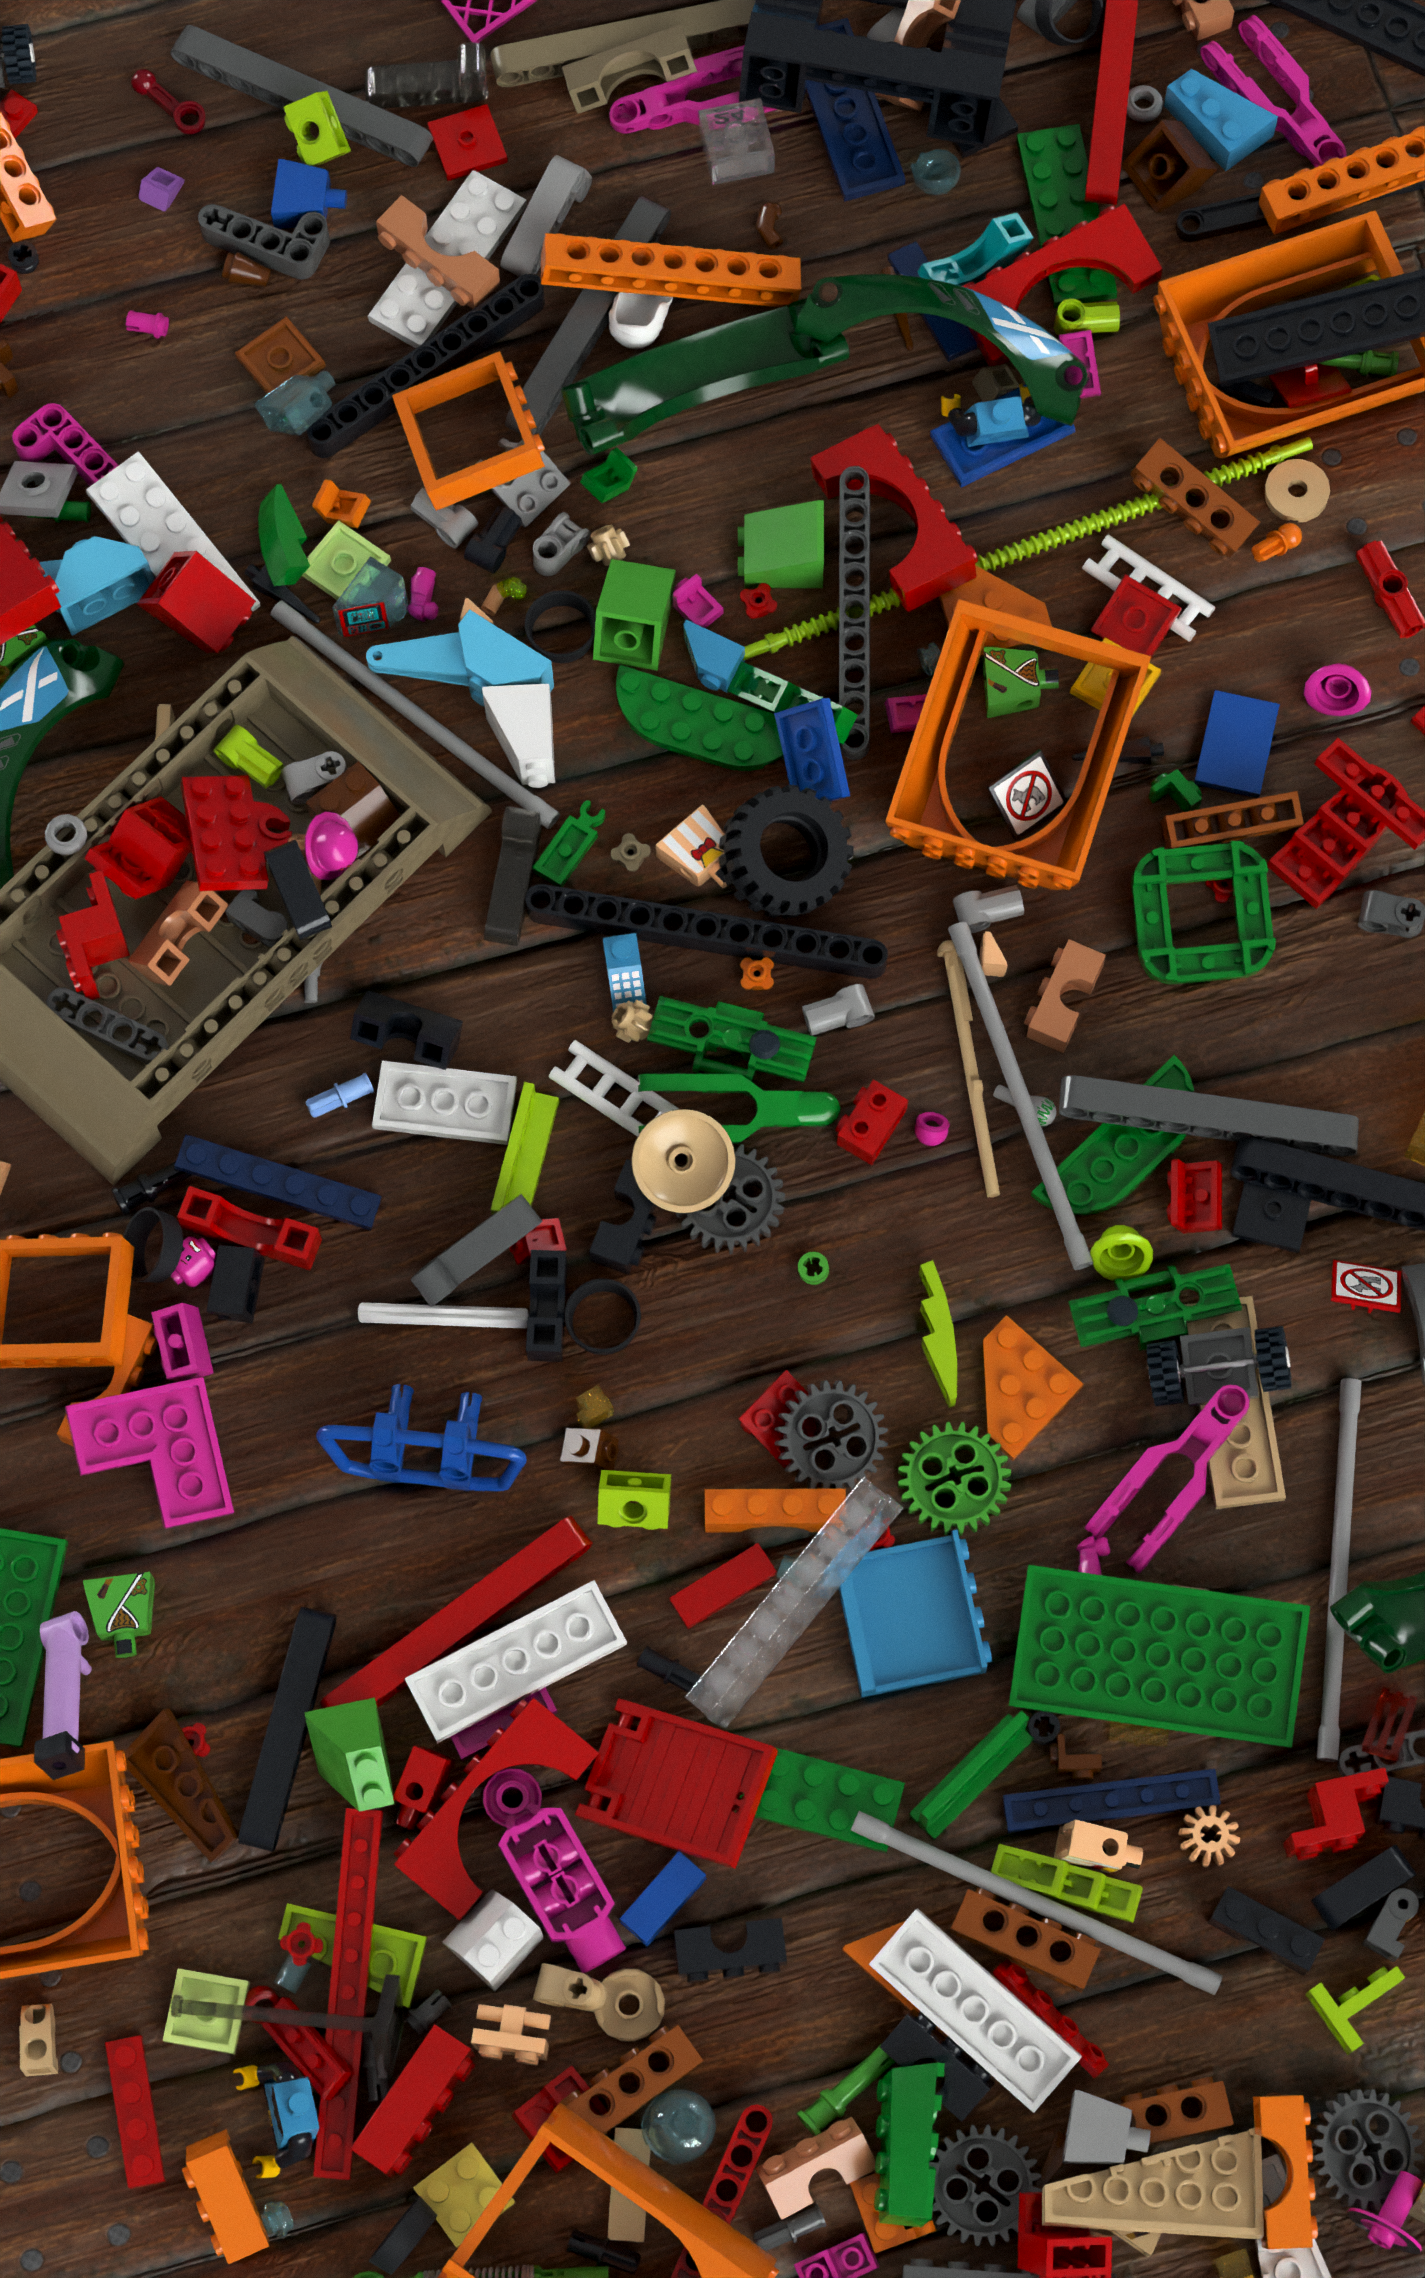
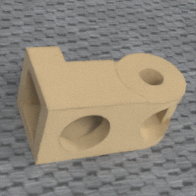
M52 2003L22 2006L21 2026H19L20 2069L25 2076L59 2074L55 2044V2016Z

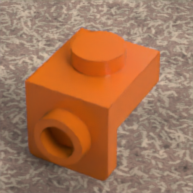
M325 479L312 506L328 524L335 525L339 520L348 527L358 529L371 500L366 494L340 490L332 480Z

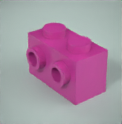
M180 1303L151 1312L154 1322V1334L159 1344L162 1357L161 1364L166 1374V1379L181 1382L214 1373L199 1307Z

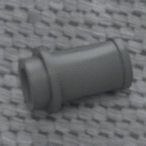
M436 1989L416 2010L410 2009L408 2011L409 2016L405 2021L420 2036L424 2031L428 2033L430 2031L428 2027L448 2008L450 2009L452 2005Z

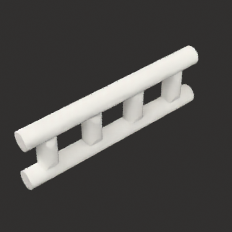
M1108 534L1101 545L1109 551L1098 564L1089 558L1084 563L1082 569L1115 591L1121 579L1109 572L1111 567L1119 558L1133 566L1135 569L1129 577L1141 583L1145 576L1162 586L1157 592L1166 599H1169L1174 594L1189 604L1179 618H1176L1170 629L1190 642L1196 634V630L1189 626L1199 612L1209 618L1215 610V606Z
M574 1040L568 1049L576 1057L564 1072L555 1066L548 1076L637 1137L640 1134L639 1126H643V1124L631 1116L642 1101L659 1111L656 1117L665 1112L679 1109L653 1091L638 1092L639 1082L577 1040ZM587 1064L604 1074L593 1090L576 1080ZM615 1082L631 1092L620 1109L604 1099V1096Z

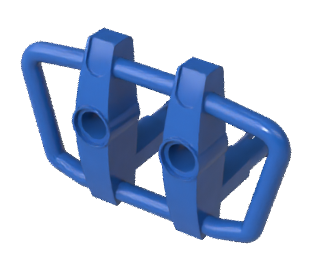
M401 1384L392 1386L388 1413L376 1412L374 1427L326 1425L321 1427L316 1433L317 1441L339 1470L347 1474L384 1482L421 1484L461 1491H505L511 1487L527 1461L525 1453L515 1446L476 1440L479 1412L483 1398L479 1394L473 1393L471 1406H469V1392L460 1395L457 1421L447 1420L445 1434L408 1430L409 1412L414 1390L412 1387L404 1385L402 1394L400 1391ZM334 1439L372 1441L369 1464L349 1460ZM405 1444L443 1448L439 1472L404 1469ZM474 1454L511 1460L500 1477L472 1476Z

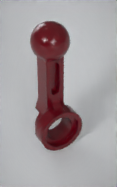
M147 69L137 70L131 78L132 88L141 95H147L174 119L175 126L179 131L185 134H195L203 129L206 117L205 111L199 103L194 101L179 103L156 82L155 75ZM186 114H194L199 120L196 124L188 126L182 123L181 118Z

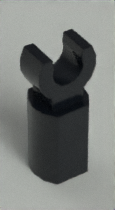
M1249 380L1224 387L1219 383L1217 385V389L1229 397L1234 396L1240 402L1269 408L1275 396V391Z

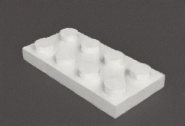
M382 1061L372 1127L377 1130L508 1145L517 1076L449 1068L443 1070L432 1066Z

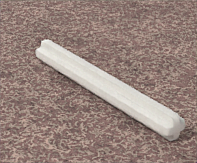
M363 1302L358 1307V1319L361 1323L527 1328L529 1312L526 1308L434 1305L431 1307L430 1305Z

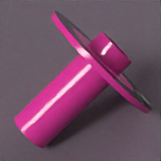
M1400 2171L1378 2215L1359 2208H1349L1347 2215L1356 2226L1368 2233V2239L1385 2249L1394 2247L1407 2253L1420 2254L1422 2251L1421 2245L1412 2236L1403 2231L1401 2227L1424 2183L1416 2176Z

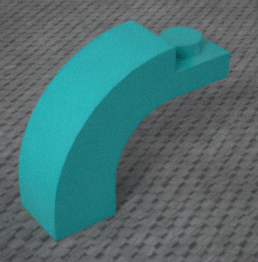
M1017 212L993 218L984 233L968 248L953 256L924 263L917 272L921 278L938 280L958 286H963L969 282L976 284L986 279V274L1000 266L1004 269L1012 265L1014 259L1025 251L1034 237Z

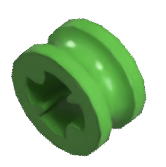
M818 1252L804 1254L798 1262V1272L801 1279L811 1285L824 1282L829 1274V1265L825 1256ZM812 1260L819 1261V1267L822 1272L819 1275L814 1272L815 1276H808V1269L805 1267L806 1263L810 1261L813 1264Z

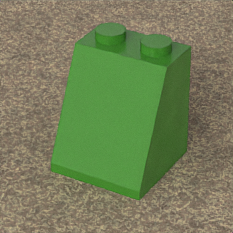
M824 500L744 514V527H738V546H744V557H738V576H744V588H757L761 583H766L771 588H823Z
M611 559L596 609L593 660L658 671L673 601L672 594L675 586L676 570Z
M375 1698L304 1712L319 1775L359 1812L393 1805L394 1796L388 1752Z

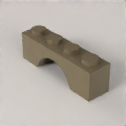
M682 24L562 66L567 88L577 114L607 104L612 91L621 82L633 76L653 74L669 82L697 72Z

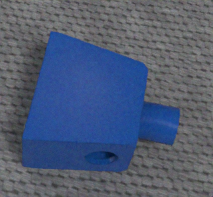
M278 159L271 216L275 228H296L301 217L310 212L320 213L327 219L328 208L346 209L347 190L332 189L329 172L326 169Z

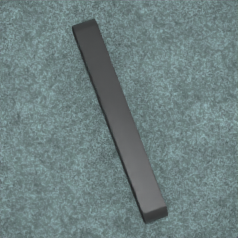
M186 25L170 51L171 57L180 65L285 111L284 106L316 92L328 91L347 139L405 165L417 167L433 141L432 134L416 123L198 27Z
M641 196L613 240L657 243L668 225L671 210ZM583 289L522 389L527 400V404L522 405L524 411L530 409L537 427L531 430L533 435L538 433L541 435L563 399L560 389L572 384L609 323L608 312L612 309L614 298L619 292ZM510 408L505 426L521 434Z
M859 466L846 468L840 476L839 705L847 708L850 704L858 703L864 708L862 713L857 716L847 737L848 739L854 735L860 736L864 740L863 744L858 748H850L847 746L846 741L844 745L840 744L844 756L851 760L862 759L870 749V481L866 470ZM855 479L863 482L862 488L855 491L850 490L846 486L848 482ZM854 511L860 512L864 516L862 520L855 523L850 522L846 517ZM853 543L861 544L864 547L862 552L855 555L850 554L846 549ZM852 575H859L864 579L862 584L855 587L848 585L846 580ZM852 607H859L864 611L862 616L856 619L848 617L846 612ZM852 639H859L864 643L863 647L857 651L849 650L846 644ZM852 671H859L864 675L863 679L858 683H850L847 681L846 676Z
M1072 1075L1061 1079L1059 1114L1064 1117L1235 1142L1242 1137H1254L1306 1152L1346 1157L1357 1154L1359 1119L1353 1115Z

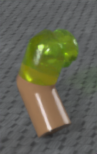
M510 577L493 585L481 605V610L488 615L494 616L504 598L511 595L514 599H521L527 592L526 584L522 583L520 578Z

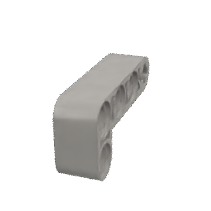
M559 155L552 158L504 251L500 263L501 268L519 277L524 274H537L541 267V250L545 233H558L574 200L582 202L591 187L592 176L585 168Z

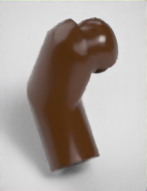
M766 202L760 207L756 222V230L770 250L777 249L783 243V239L774 228L775 221L779 219V215H782L781 206L775 202Z

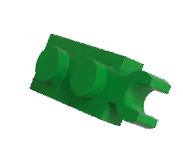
M586 800L580 807L579 819L577 820L569 815L533 866V872L553 885L563 887L597 839L598 832L592 828L598 827L604 822L606 817L605 810L601 809L599 814L594 817L589 816L587 812L591 808V801Z

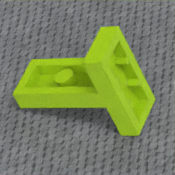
M1385 1966L1377 1970L1367 1978L1370 1985L1359 1992L1355 1986L1338 1998L1341 2003L1339 2007L1322 1983H1319L1305 1994L1347 2055L1364 2044L1347 2019L1405 1979L1398 1966L1390 1971Z

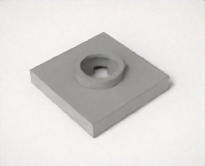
M14 461L0 491V514L58 518L78 474L76 466L73 464ZM34 481L35 485L40 486L35 488H27L26 484Z

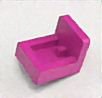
M695 574L690 579L685 578L675 586L672 594L673 607L685 620L687 619L706 628L724 614L723 607L702 586V579L698 574Z

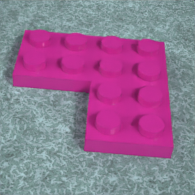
M203 1377L65 1407L80 1476L149 1461L164 1529L234 1513Z

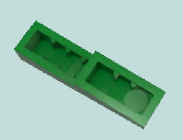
M742 661L727 690L731 694L773 713L823 698ZM830 701L840 744L844 745L858 715L844 706Z

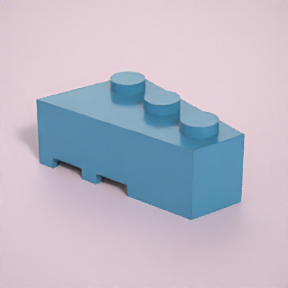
M1190 69L1167 86L1164 107L1177 121L1184 123L1196 141L1225 171L1229 170L1274 136L1278 116L1193 69Z

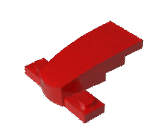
M1339 738L1317 757L1314 765L1338 784L1342 790L1319 807L1316 815L1293 834L1291 840L1267 863V867L1315 909L1344 882L1377 843L1387 828L1392 830L1414 850L1425 841V811L1408 797L1402 784L1392 774L1376 765H1370Z

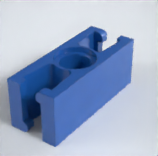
M679 1851L621 1916L620 1923L648 1947L707 1880L706 1874Z

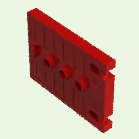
M618 1698L614 1710L620 1714L617 1725L611 1723L608 1725L599 1754L596 1757L584 1789L591 1794L587 1805L579 1803L575 1815L582 1820L736 1869L778 1750L774 1746ZM634 1719L640 1720L636 1731L630 1730ZM604 1799L610 1800L607 1811L600 1810Z

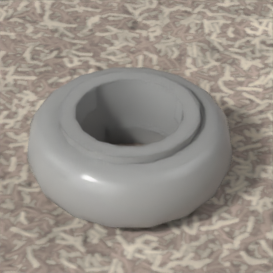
M1140 85L1129 90L1127 114L1131 119L1145 123L1159 116L1162 111L1163 100L1156 89L1151 86ZM1146 99L1151 102L1152 106L1142 109L1136 106L1135 101Z
M70 814L59 815L53 818L45 830L47 845L55 853L61 855H71L78 852L85 845L87 839V828L83 821ZM69 827L76 831L74 838L68 842L57 840V833L63 828Z

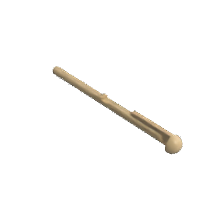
M947 940L938 947L937 956L945 959L987 1197H996L1000 1195L982 1096L983 1083L982 1080H979L969 1021H973L964 967L957 955L952 940Z

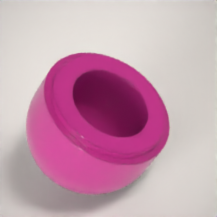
M922 1113L916 1118L915 1135L924 1145H939L946 1139L950 1123L947 1118L939 1113ZM928 1121H935L939 1124V1126L932 1127L925 1123Z

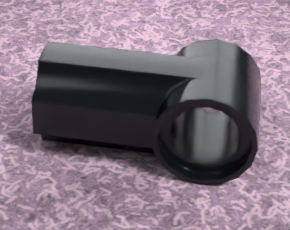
M498 506L480 534L476 533L469 541L464 553V559L495 574L505 559L509 543L522 525V518L514 510L506 506Z

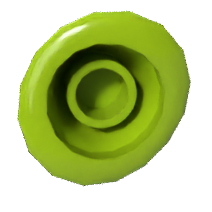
M1115 1225L1108 1228L1090 1250L1094 1269L1102 1277L1111 1281L1120 1277L1122 1280L1142 1276L1149 1270L1153 1261V1249L1149 1241L1139 1235L1135 1229L1126 1225Z

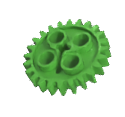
M950 1422L946 1423L945 1432H940L938 1427L933 1425L931 1437L924 1432H920L921 1445L913 1441L909 1443V1448L914 1453L913 1455L909 1453H903L902 1460L909 1466H901L898 1470V1474L907 1477L898 1481V1488L908 1489L901 1496L902 1502H913L908 1508V1513L912 1514L919 1511L921 1513L918 1520L919 1524L924 1523L927 1519L932 1521V1532L940 1524L944 1525V1534L947 1536L951 1527H956L959 1536H962L964 1526L966 1525L975 1533L977 1532V1521L980 1520L986 1526L990 1524L988 1513L999 1516L1000 1509L995 1503L1006 1504L1008 1498L1000 1492L1010 1491L1011 1488L1010 1483L1002 1480L1011 1476L1010 1469L1001 1468V1466L1007 1463L1008 1457H997L996 1454L1001 1448L1000 1443L990 1447L988 1443L991 1434L988 1433L980 1439L977 1437V1426L970 1433L965 1432L964 1422H961L958 1431H953ZM959 1450H968L972 1453L974 1459L970 1463L963 1464L957 1461L955 1453ZM927 1462H935L940 1466L941 1472L936 1476H929L924 1473L922 1467ZM982 1466L984 1468L982 1472L966 1474L976 1467ZM953 1472L956 1477L962 1476L959 1485H955L954 1481L946 1482L949 1478V1473ZM978 1481L985 1485L987 1491L983 1495L976 1496L970 1493L968 1485ZM944 1483L931 1491H926L925 1489L928 1485ZM940 1494H948L953 1498L954 1504L949 1508H942L937 1505L935 1498Z

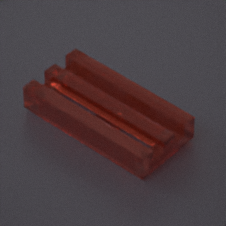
M1382 1688L1362 1744L1363 1752L1397 1761L1417 1705V1696L1410 1695V1698L1403 1697V1692L1397 1691L1396 1694L1390 1693L1389 1688ZM1387 1702L1392 1703L1377 1746H1374L1372 1743ZM1399 1707H1406L1392 1748L1387 1750L1385 1747Z

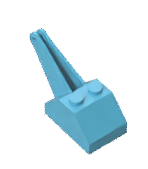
M98 536L76 542L72 548L65 551L62 560L39 562L45 571L43 576L50 575L60 590L56 597L61 608L54 612L61 614L72 636L138 602L154 580L150 566L139 546Z
M470 609L458 624L459 632L375 645L369 648L366 653L368 667L375 673L469 686L472 699L483 707L485 706L482 687L549 684L550 692L554 688L551 660Z

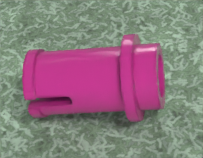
M130 310L126 319V330L153 334L154 338L158 339L160 336L167 335L169 318L164 317L162 313L152 315Z

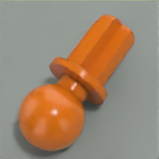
M1285 523L1277 531L1269 532L1265 540L1252 547L1251 553L1254 555V560L1257 562L1266 561L1275 555L1282 556L1288 549L1297 547L1302 540V531L1294 523Z

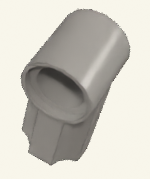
M422 488L415 495L410 505L411 510L434 527L438 536L454 549L478 526V521L473 514L461 505L454 506L452 504L436 511L425 488Z
M1017 885L983 894L981 891H969L953 899L959 922H967L971 933L982 931L993 922L1024 915L1023 899Z
M862 984L845 987L838 991L834 997L802 1006L805 1022L811 1036L845 1025L848 1028L858 1027L870 1022L875 1017Z

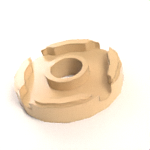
M1303 459L1286 460L1276 465L1269 473L1265 484V501L1271 512L1280 519L1307 522L1318 517L1325 509L1330 495L1329 480L1324 471L1313 462ZM1293 485H1299L1304 488L1306 494L1302 497H1295L1289 493L1288 488Z
M623 1968L610 1973L602 1981L607 1991V1998L604 2005L594 2011L598 2025L608 2036L621 2042H636L649 2037L659 2027L665 2014V1998L660 1985L651 1975L639 1969ZM633 1995L639 2000L640 2007L635 2014L625 2015L619 2010V2002L624 1996Z

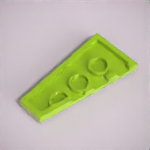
M287 1903L278 1939L281 1940L284 1935H289L292 1931L296 1930L299 1923H308L311 1926L313 1935L321 1939L324 1944L323 1950L320 1953H314L311 1957L332 1967L336 1915ZM373 1924L368 1987L407 2008H411L428 1937ZM300 1941L298 1944L299 1947L303 1948L305 1946V1942Z

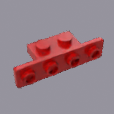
M1006 1959L993 1971L995 1977L1011 1993L1082 2055L1078 2063L1093 2078H1096L1109 2066L1102 2050L1094 2043H1089L1079 2033L1076 2023L1069 2017L1063 2016L1053 2006L1050 1996L1046 1992L1037 1989L1028 1980V1976L1021 1966Z

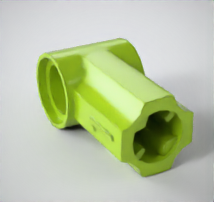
M1066 299L1058 306L1054 320V330L1058 336L1091 330V333L1117 332L1120 328V310L1117 302L1082 303L1077 299ZM1064 317H1072L1076 321L1070 322L1065 320Z
M237 724L233 726L213 750L217 757L227 766L235 770L239 768L265 789L272 786L279 779L281 770L284 768L281 761L259 746L257 740L246 729Z

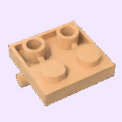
M504 2004V2008L478 2005L476 2019L501 2022L499 2032L473 2028L471 2043L475 2050H479L480 2057L502 2060L503 2054L515 2056L514 2059H517V2063L535 2066L538 2065L539 2060L547 2061L549 2051L547 2040L523 2036L524 2026L549 2030L551 2015L527 2012L526 2007Z

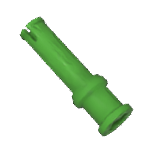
M1369 350L1318 364L1357 370L1361 376H1367L1369 373L1387 376L1388 378L1396 375L1399 352L1392 351L1390 354Z
M881 2044L831 2090L828 2088L826 2090L823 2089L819 2093L820 2098L805 2111L800 2110L796 2113L799 2120L813 2136L820 2134L836 2117L842 2118L845 2115V2107L885 2070L896 2063L880 2048Z

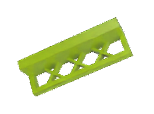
M524 1082L491 1206L492 1215L520 1194L525 1197L531 1207L533 1204L559 1105V1098L536 1093L535 1085L532 1083Z

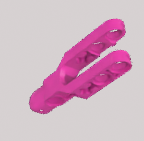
M1251 15L1247 20L1242 21L1238 25L1239 34L1245 44L1297 104V108L1292 115H1289L1285 109L1274 106L1250 76L1246 77L1234 63L1232 54H1227L1217 42L1211 41L1208 45L1201 47V57L1218 81L1229 90L1278 116L1275 131L1281 132L1295 150L1302 156H1306L1315 168L1322 166L1332 158L1337 157L1341 159L1347 156L1346 148L1342 141L1310 102L1308 75L1257 16Z
M743 45L695 59L697 72L647 88L642 92L619 98L611 106L609 118L610 124L615 131L622 134H630L647 128L652 130L661 129L682 122L712 129L776 109L739 102V91L703 102L685 101L688 92L741 76ZM739 106L744 108L741 117L730 113V110L739 109ZM728 109V111L718 112V113H720V114H727V115H728V117H727L725 120L716 121V120L714 119V118H718V119H723V118H724V116L715 115V114H714V111H719V110Z
M1237 1385L1223 1386L1214 1394L1178 1440L1148 1448L1084 1529L1091 1532L1096 1539L1101 1538L1169 1454L1180 1453L1189 1457L1194 1464L1193 1478L1168 1507L1165 1515L1156 1527L1143 1538L1142 1544L1126 1561L1130 1567H1134L1135 1571L1140 1573L1206 1492L1207 1463L1247 1413L1250 1406L1247 1392Z

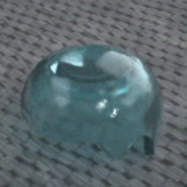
M935 149L927 153L922 152L917 162L911 163L916 186L925 194L936 196L951 191L959 181L962 172L958 158L948 150Z

